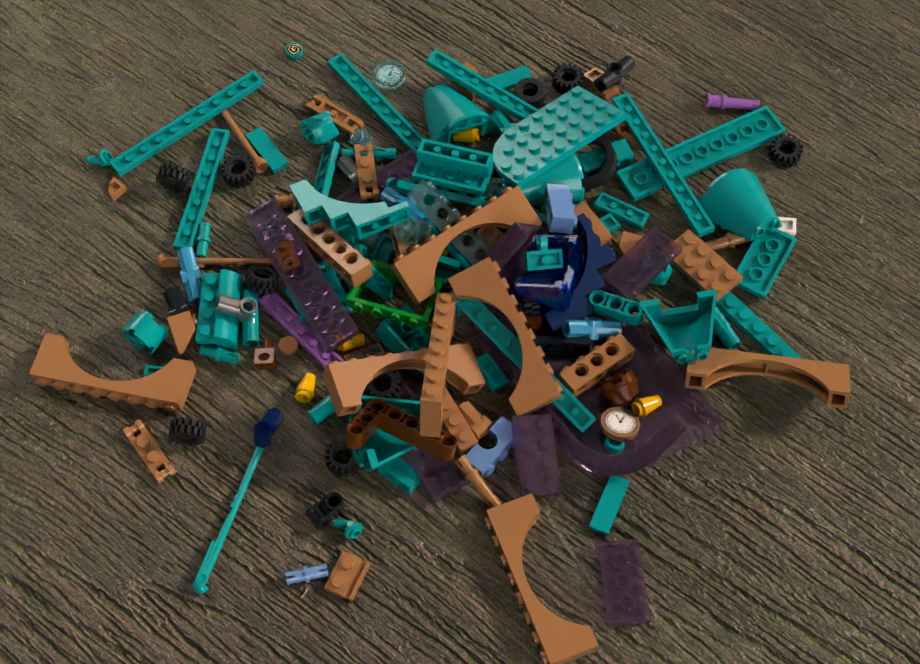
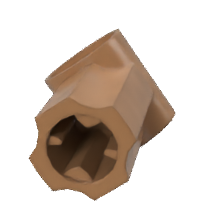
M469 401L463 402L458 406L478 441L489 433V429L493 424L485 415H481Z

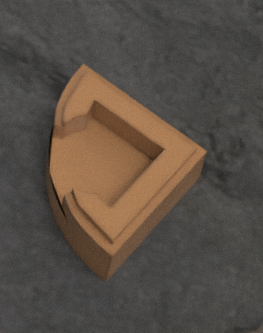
M115 177L109 182L108 192L113 201L127 191V188Z

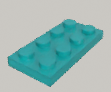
M769 229L765 230L763 236L753 240L737 269V272L743 276V280L737 287L764 300L797 238L778 229L772 232Z

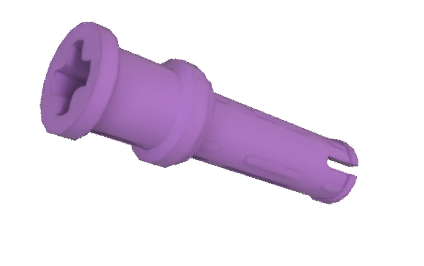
M707 93L705 108L717 107L720 110L725 108L756 110L759 107L754 105L760 106V100L730 98L725 94L719 96Z

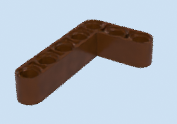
M381 399L369 401L347 425L345 445L350 449H360L380 429L440 460L450 461L455 456L457 438L454 435L441 429L440 438L420 436V418Z

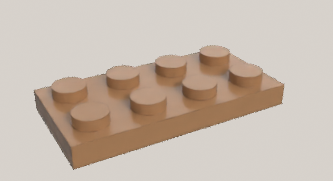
M690 229L662 251V255H665L675 267L702 291L716 289V303L743 280L742 275Z

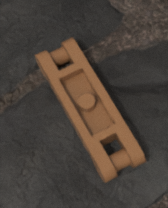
M318 94L312 97L311 102H307L304 105L307 112L314 113L315 115L329 111L335 126L346 132L351 138H354L357 131L364 127L362 120Z
M366 143L363 146L354 144L361 202H367L370 199L378 201L380 198L372 143ZM367 152L368 156H361L360 154Z
M137 419L134 421L135 424L130 427L126 426L122 430L160 484L164 481V478L174 475L176 471L142 421ZM140 430L141 434L134 437L133 434ZM164 466L165 469L159 472L158 469Z

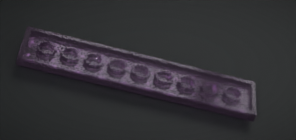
M276 198L269 199L243 216L327 354L360 334L361 332ZM293 240L300 266L283 272L275 257V247L283 241Z

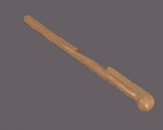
M164 253L156 258V263L161 268H181L178 257H164ZM195 257L199 268H205L204 265L238 264L239 267L245 265L280 266L277 259ZM299 259L300 266H304V259Z

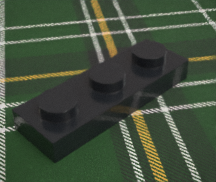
M536 336V339L533 340L536 346H541L545 355L585 357L590 353L591 338Z

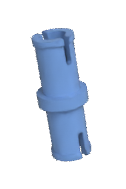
M326 563L313 567L303 566V569L285 572V577L288 578L286 579L287 585L303 581L309 583L313 579L329 577Z

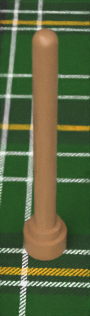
M223 110L221 112L222 117L253 160L255 171L257 173L266 171L269 166L266 160L256 154L229 113Z

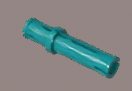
M342 148V156H349L352 160H355L354 149ZM373 148L374 160H396V148ZM367 152L360 153L361 156H368Z

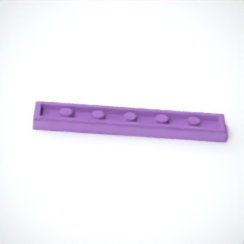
M273 292L272 295L268 293V295H263L258 299V303L297 340L324 370L330 362H344L306 322L300 321L298 314L277 293Z

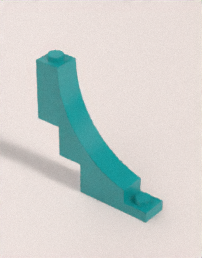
M307 179L289 185L292 199L307 225L326 219L333 232L351 226L359 240L411 219L410 208L406 201L389 208L385 202L368 204L348 203L321 194L310 185Z

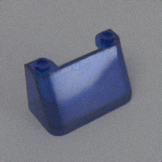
M534 234L532 241L528 243V251H538L535 237L547 236L548 250L562 249L563 268L527 271L525 278L519 277L515 281L514 291L517 292L518 296L559 312H568L582 270V254L578 235Z

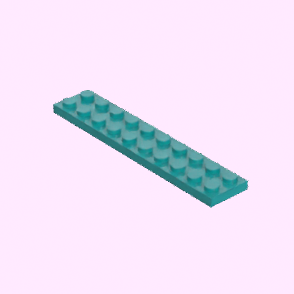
M765 105L666 149V152L682 177L687 179L775 139L778 135L785 134L786 129L770 108ZM647 158L616 171L615 176L633 202L666 188Z

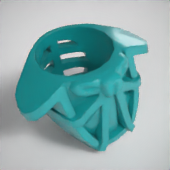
M329 111L318 113L300 121L299 125L302 133L311 145L325 144L339 135V131L333 123Z

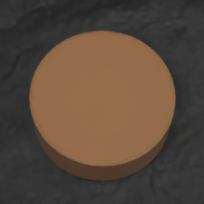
M285 336L280 339L278 347L283 355L291 356L297 352L298 343L294 337Z

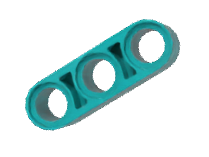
M601 290L593 291L589 295V301L594 313L629 325L636 326L642 323L644 317L642 307L638 302Z

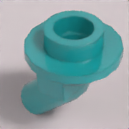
M102 149L99 152V157L87 156V163L100 164L102 167L105 165L110 166L109 161L113 159V156L109 151Z
M343 519L334 520V527L346 528L344 536L347 539H355L361 534L363 529L361 523H353L351 520Z

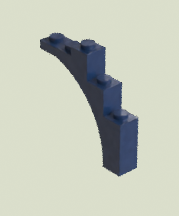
M584 213L577 216L576 225L583 242L584 258L581 275L568 299L557 308L542 316V321L549 335L561 330L565 320H583L584 317H589L594 313L590 301L586 297L593 291L602 290L605 287V280L598 271L612 265L616 261L615 251L612 247H609L608 243L603 246L600 245L601 240L594 233L592 222Z

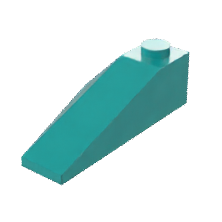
M408 304L399 309L416 314ZM387 318L381 322L374 332L382 343L396 354L405 350L417 351L424 347L429 348L430 336L428 333H425L422 327L414 329L409 327L407 323H393Z

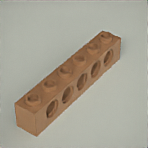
M299 209L287 216L290 229L351 286L356 288L373 277L370 260L362 257L356 248L353 249L345 238L342 239L339 236L338 232H333L325 220L307 225Z

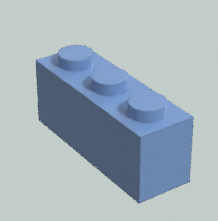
M546 184L543 200L549 232L572 234L573 227L577 225V215L574 214L575 204H572L573 195L570 193L568 185Z

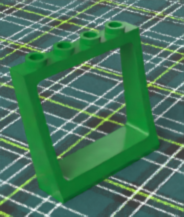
M372 260V266L393 283L402 285L391 269L392 264ZM434 276L435 293L431 296L426 311L422 316L359 299V296L367 287L364 283L356 288L353 287L346 298V306L351 307L357 313L365 311L375 318L383 316L389 318L393 323L404 322L414 329L418 327L427 329L435 310L437 293H443L444 279Z

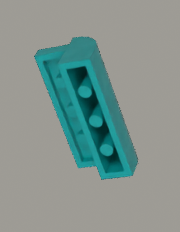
M422 138L417 150V163L412 173V180L483 196L492 176L493 154Z
M221 269V273H203L196 331L197 344H216L217 348L220 346L227 351H238L241 321L236 316L218 312L215 309L220 294L241 299V293L244 291V282L238 273Z

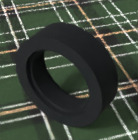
M603 135L587 144L601 147L605 151L606 161L598 173L584 176L581 179L582 187L596 188L605 184L616 170V152L610 141Z

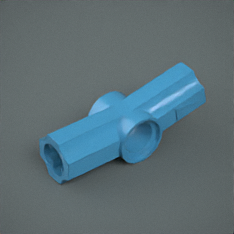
M391 187L384 188L380 194V199L390 207L406 201L411 214V219L408 221L415 228L420 230L428 223L429 218L417 208L416 201L412 196L404 197Z
M184 247L176 251L181 267L180 274L184 287H186L190 305L200 304L203 278L200 268L197 266L193 248Z
M584 317V320H565L562 324L563 334L567 338L582 337L598 340L599 337L609 338L622 332L620 321L601 320L595 317Z

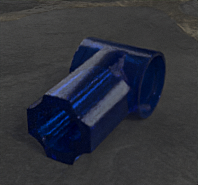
M269 409L262 420L254 425L253 442L257 447L265 448L270 445L272 436L285 418L279 409Z

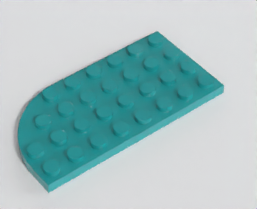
M576 86L507 129L494 145V167L505 181L514 187L519 186L521 188L626 120L627 114L587 90Z

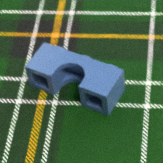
M501 416L489 429V438L496 443V446L492 449H484L476 444L466 454L467 459L474 468H478V473L482 478L486 475L490 476L495 470V465L498 461L502 462L507 457V451L519 444L521 429L504 416Z

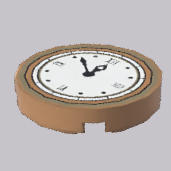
M613 407L607 409L602 414L600 427L603 429L602 432L610 439L624 441V439L632 440L637 436L640 422L639 418L632 411L622 407Z

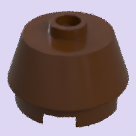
M630 368L619 371V374L611 378L609 376L600 382L601 393L614 405L625 404L631 401L639 392L637 375Z

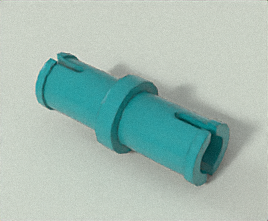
M208 222L199 223L195 257L207 258L208 245L211 243L209 238L211 224Z
M202 344L199 349L200 355L214 358L217 362L224 361L237 365L240 358L238 353L227 351L220 346L217 348Z

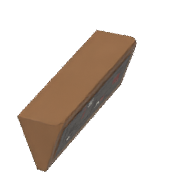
M376 343L343 355L345 361L352 358L364 359L371 355L375 357L383 356L385 352L380 343Z

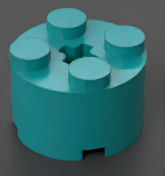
M136 312L121 329V332H126L124 337L137 349L141 350L144 348L147 350L146 354L152 355L167 337L168 329L164 325L156 323L153 320V315L149 312Z

